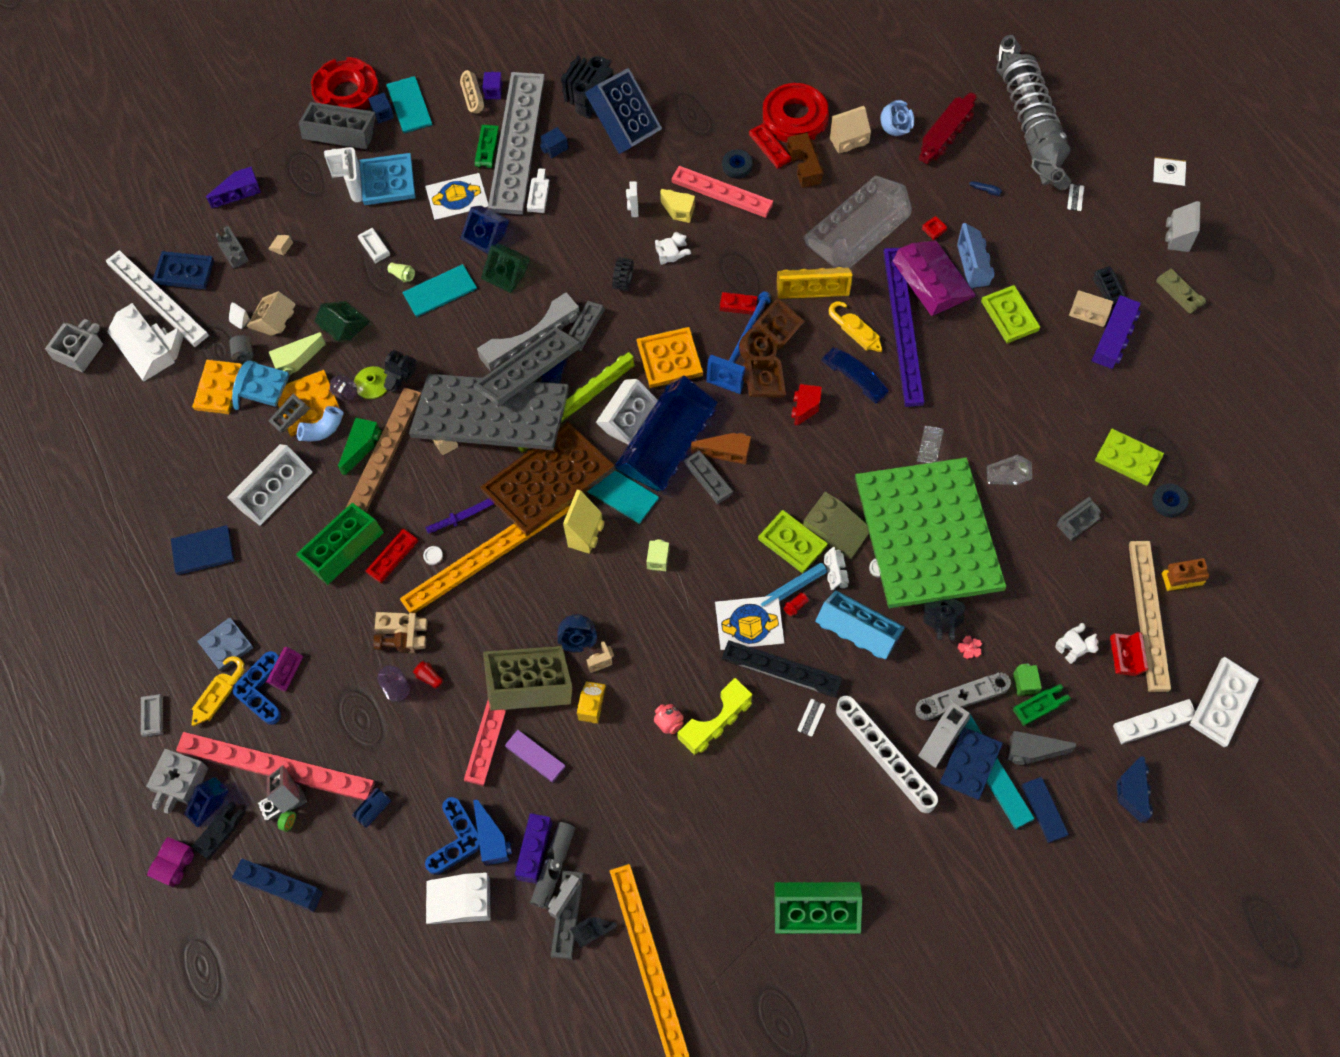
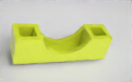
M736 678L721 691L723 709L719 716L707 722L691 719L677 733L678 739L694 755L698 752L702 753L709 746L708 742L713 737L715 739L723 733V728L727 724L731 725L738 718L737 714L741 710L746 711L751 706L752 693Z

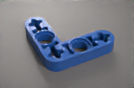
M272 651L266 652L233 686V694L237 699L269 725L276 724L281 718V713L274 704L257 690L267 681L279 658ZM268 659L274 660L275 663H268ZM262 665L267 669V672L263 670ZM255 672H262V677L259 680H252V675ZM248 680L253 684L252 687L247 683ZM240 688L245 689V690H246V693L243 694L242 692L239 691V689H240ZM255 698L262 699V703L258 707H252V701ZM267 708V710L274 714V717H268L263 710Z
M454 797L447 798L442 804V809L458 839L427 857L425 867L433 875L444 872L480 849L478 833L460 801ZM451 803L453 805L457 804L455 809L459 815L456 817L451 810H448ZM459 820L467 821L468 825L464 830L457 829L456 824ZM469 838H472L473 840L477 839L475 841V846L472 847L471 845H468L464 847L466 852L463 853V849L460 847L459 844L462 843V845L465 846L469 843ZM452 848L459 850V855L455 859L448 857V852ZM444 854L448 863L445 864L444 861L439 862L443 859L440 855ZM433 860L439 862V867L437 869H435L434 867L430 868V866H432Z

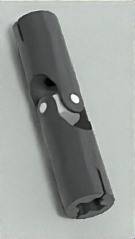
M558 822L547 858L544 861L530 901L532 905L548 909L562 869V863L565 860L575 831L574 826ZM548 870L554 871L551 877Z

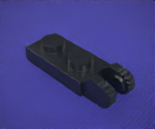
M232 801L224 807L221 814L214 819L191 846L208 860L211 859L233 833L246 813L243 809H239L233 815L231 821H229L227 818L236 807V804Z

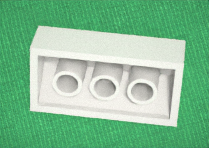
M133 303L116 313L107 332L143 382L175 363Z
M280 444L227 498L258 525H261L300 486L312 471L287 445Z

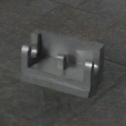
M227 226L224 228L226 234L220 236L217 232L216 238L218 240L217 244L234 269L249 260L230 227Z
M1088 497L1060 517L1056 526L1071 541L1100 520L1099 514L1101 510Z

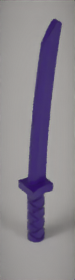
M487 499L455 515L450 513L449 518L426 526V531L429 534L452 524L454 527L458 526L457 522L494 505V503Z

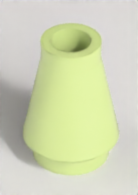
M392 262L388 266V272L403 282H410L415 276V270L410 265Z

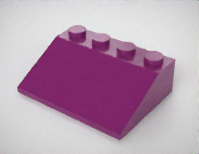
M937 241L911 243L898 249L893 263L931 316L975 297V293Z

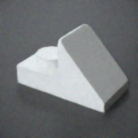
M157 324L151 326L150 328L167 349L172 359L176 360L183 340L179 329L176 328L167 333L164 328L160 329Z

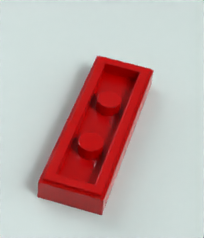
M764 124L749 130L750 137L777 169L791 162L792 157Z
M402 529L367 568L366 573L382 584L418 543V539L405 529Z

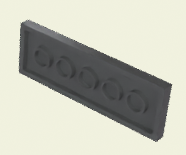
M554 327L473 384L474 389L500 406L581 348L580 342Z

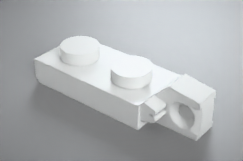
M538 169L537 178L531 180L527 203L528 212L545 213L549 189V179H546L545 169Z

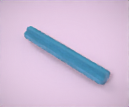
M819 563L768 594L767 596L772 597L762 602L761 606L767 605L778 597L779 601L783 600L827 572L826 567Z

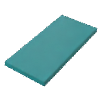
M415 76L386 84L403 133L432 125Z
M462 264L402 293L417 318L476 290L477 287Z
M616 470L587 491L639 524L659 499L657 495Z

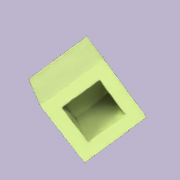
M663 540L649 542L646 561L647 569L667 570L669 543Z

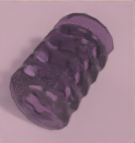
M391 665L379 671L377 680L387 698L394 702L405 699L410 689L401 669Z

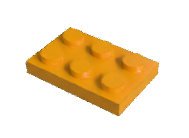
M206 360L193 402V409L196 411L230 414L233 405V385L242 364Z

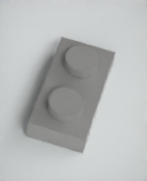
M571 875L569 879L566 878L560 886V894L558 897L554 896L548 905L550 908L548 912L556 919L559 918L579 887V878Z

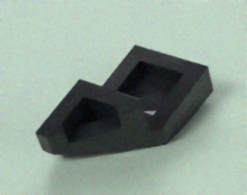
M589 917L570 928L581 948L618 925L615 922H608L599 917Z

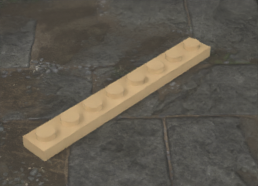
M1130 541L1129 551L1140 632L1143 635L1148 670L1146 671L1148 692H1169L1171 686L1150 541Z

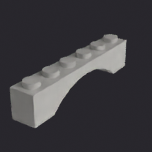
M567 292L551 302L545 317L535 327L512 338L489 340L477 348L479 358L489 371L492 372L554 327L562 330L567 324L575 322L580 315L578 305Z

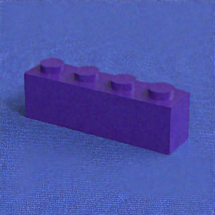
M1121 295L1119 296L1092 362L1113 369L1115 363L1119 364L1123 353L1120 351L1126 348L1129 341L1126 338L1127 334L1131 335L1135 327L1132 324L1133 320L1137 321L1141 313L1138 310L1140 302Z

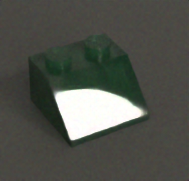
M502 244L493 245L490 247L481 279L512 293L524 277L530 257Z
M340 301L322 303L314 322L320 326V329L329 333L335 341L342 342L351 340L369 324L370 320L348 302Z

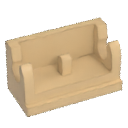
M1078 290L1069 316L1104 327L1113 301Z

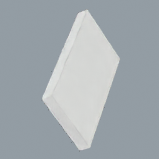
M1226 657L1221 658L1191 720L1190 726L1221 746H1228L1259 678Z

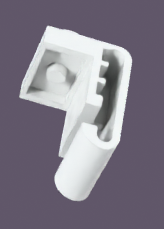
M349 147L324 151L332 178L344 176L351 199L354 202H361L363 200L361 173L355 150Z

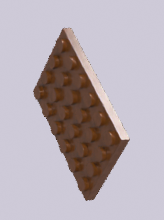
M567 423L558 431L554 450L532 448L480 486V488L527 537L569 506L577 490H581L585 494L616 469L602 453L573 426Z

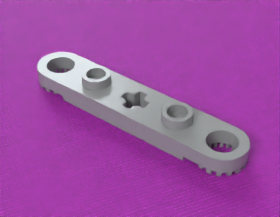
M1001 672L932 695L917 703L915 708L916 715L922 720H930L943 715L952 702L964 708L1004 694L1009 690L1011 680L1009 676ZM995 680H1004L1006 686L1002 688L997 687ZM960 692L968 694L965 701L963 698L959 699ZM928 705L932 711L930 714H924L920 707Z

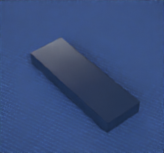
M1042 777L1023 783L1021 786L1047 842L1051 843L1067 837L1069 834Z

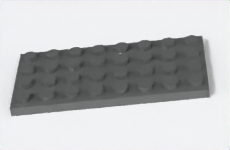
M439 374L427 375L409 432L411 438L554 450L569 393L568 384L532 382L498 406L474 389L473 384L482 378Z

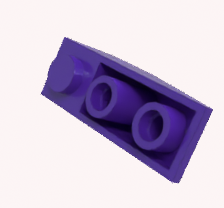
M252 167L234 172L206 196L211 208L220 207L224 204L261 193Z

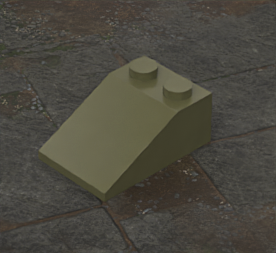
M827 492L823 493L803 523L806 528L828 543V546L831 548L835 547V550H841V553L849 559L853 558L869 535L867 524L844 503Z

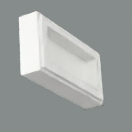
M373 228L358 235V239L375 263L390 256L389 250Z

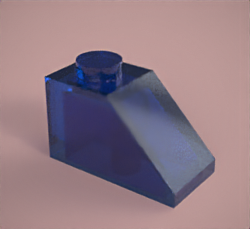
M216 777L198 784L184 815L196 827L201 826L223 804L229 790Z

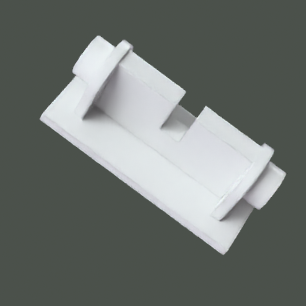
M833 547L824 555L828 582L830 583L831 590L838 586L840 588H847L849 583L847 570H840V568L846 567L844 554L841 553V550H835V547Z

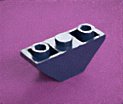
M1140 756L1116 781L1118 802L1140 823H1146L1153 814V808L1149 804L1148 798L1151 794L1150 784H1147L1149 766L1145 763V757Z

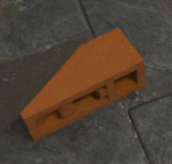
M730 433L693 441L691 443V454H695L700 450L705 457L746 465L751 446V436H747L744 433Z

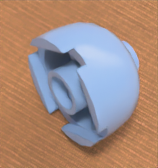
M895 100L884 107L880 121L887 134L901 136L910 132V129L913 128V111L906 107L908 105L906 102Z

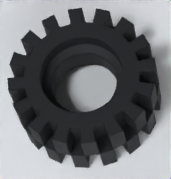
M618 257L614 267L612 288L628 291L633 277L634 261L633 259Z

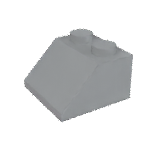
M1196 201L1175 209L1171 217L1167 218L1166 227H1168L1165 241L1168 242L1169 250L1190 251L1199 233L1200 202Z

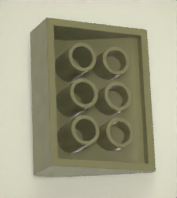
M562 646L483 652L490 711L571 704L572 683Z

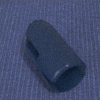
M375 788L353 812L352 816L367 828L388 806L391 799L379 788Z

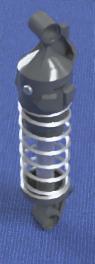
M1007 35L1002 39L1000 52L996 56L998 60L996 70L1004 82L1008 84L1007 91L1011 93V102L1015 103L1014 110L1019 113L1017 119L1022 123L1021 130L1025 133L1024 138L1032 157L1031 167L1038 174L1044 186L1050 183L1059 190H1065L1071 184L1070 177L1060 168L1070 153L1066 134L1063 131L1059 117L1056 116L1055 107L1052 106V99L1048 95L1047 87L1044 85L1045 81L1041 76L1037 59L1032 55H1020L1021 45L1013 35ZM1034 76H1037L1036 81L1032 82L1031 79H1033ZM1010 85L1019 86L1014 91L1010 89ZM1035 85L1041 86L1038 92H1035ZM1014 94H1022L1018 101L1014 100L1013 96ZM1038 95L1045 96L1042 102H1039ZM1025 103V108L1021 111L1017 109L1018 104Z

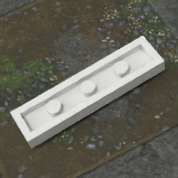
M1190 699L1115 723L1113 727L1122 745L1191 722L1196 711Z

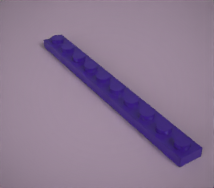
M886 248L883 253L905 407L923 406L924 397L907 281L893 263V259L900 248Z

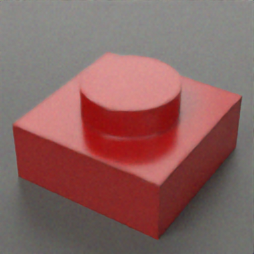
M935 216L922 225V230L935 240L947 231V226Z

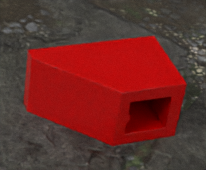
M800 384L799 391H795L794 402H797V406L792 409L791 418H795L794 425L798 426L819 411L822 387Z

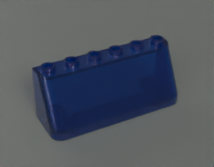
M684 375L672 381L663 391L617 461L615 468L657 492L664 491L669 485V478L678 471L680 461L682 462L687 457V450L691 447V443L697 441V434L706 427V420L715 413L716 410L714 408L718 402Z

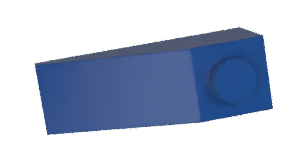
M473 800L481 858L484 866L509 861V854H512L510 841H506L504 835L480 802Z

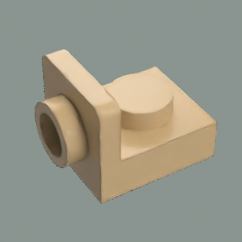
M605 641L601 642L603 653L593 654L586 660L590 673L613 665L612 658L614 654L611 646L607 647Z

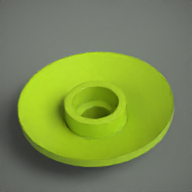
M375 366L361 370L354 379V388L357 394L366 399H376L383 396L387 392L384 388L387 374L384 373L385 370Z

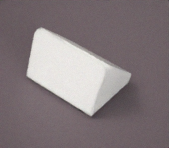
M232 302L229 321L238 328L243 329L248 324L250 318L246 310Z

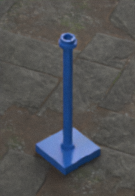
M768 292L759 294V303L741 338L748 330L753 328L752 326L759 319L765 305L770 304L771 295ZM739 342L729 361L710 355L706 380L708 383L738 394L743 389L745 367L736 364L740 356Z

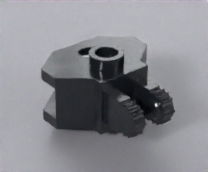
M392 350L385 359L384 373L387 374L384 388L391 392L398 391L402 381L407 382L417 368L416 359L409 355L404 356L403 353L397 350Z
M955 598L924 604V623L934 628L937 640H942L943 632H948L949 639L954 640L955 628L964 623L965 604Z

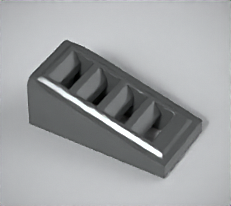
M292 394L269 419V422L278 431L283 433L301 418L310 407L295 394ZM286 414L289 418L285 419L283 415ZM279 418L284 422L282 425L277 421Z

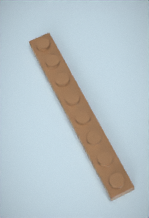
M404 387L346 507L353 502L363 511L367 512L419 404L421 392Z

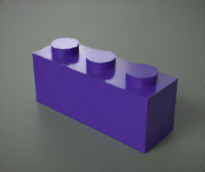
M530 813L515 871L517 880L537 884L552 827L550 817Z

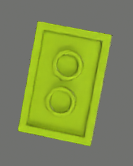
M1015 285L982 297V304L1006 343L1039 331L1040 326Z
M1111 429L1095 461L1147 486L1164 453Z
M784 510L758 536L759 541L801 573H804L828 545V543Z

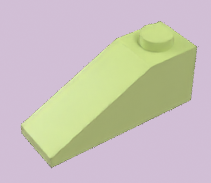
M321 332L269 351L275 369L288 372L290 376L305 365L325 345Z

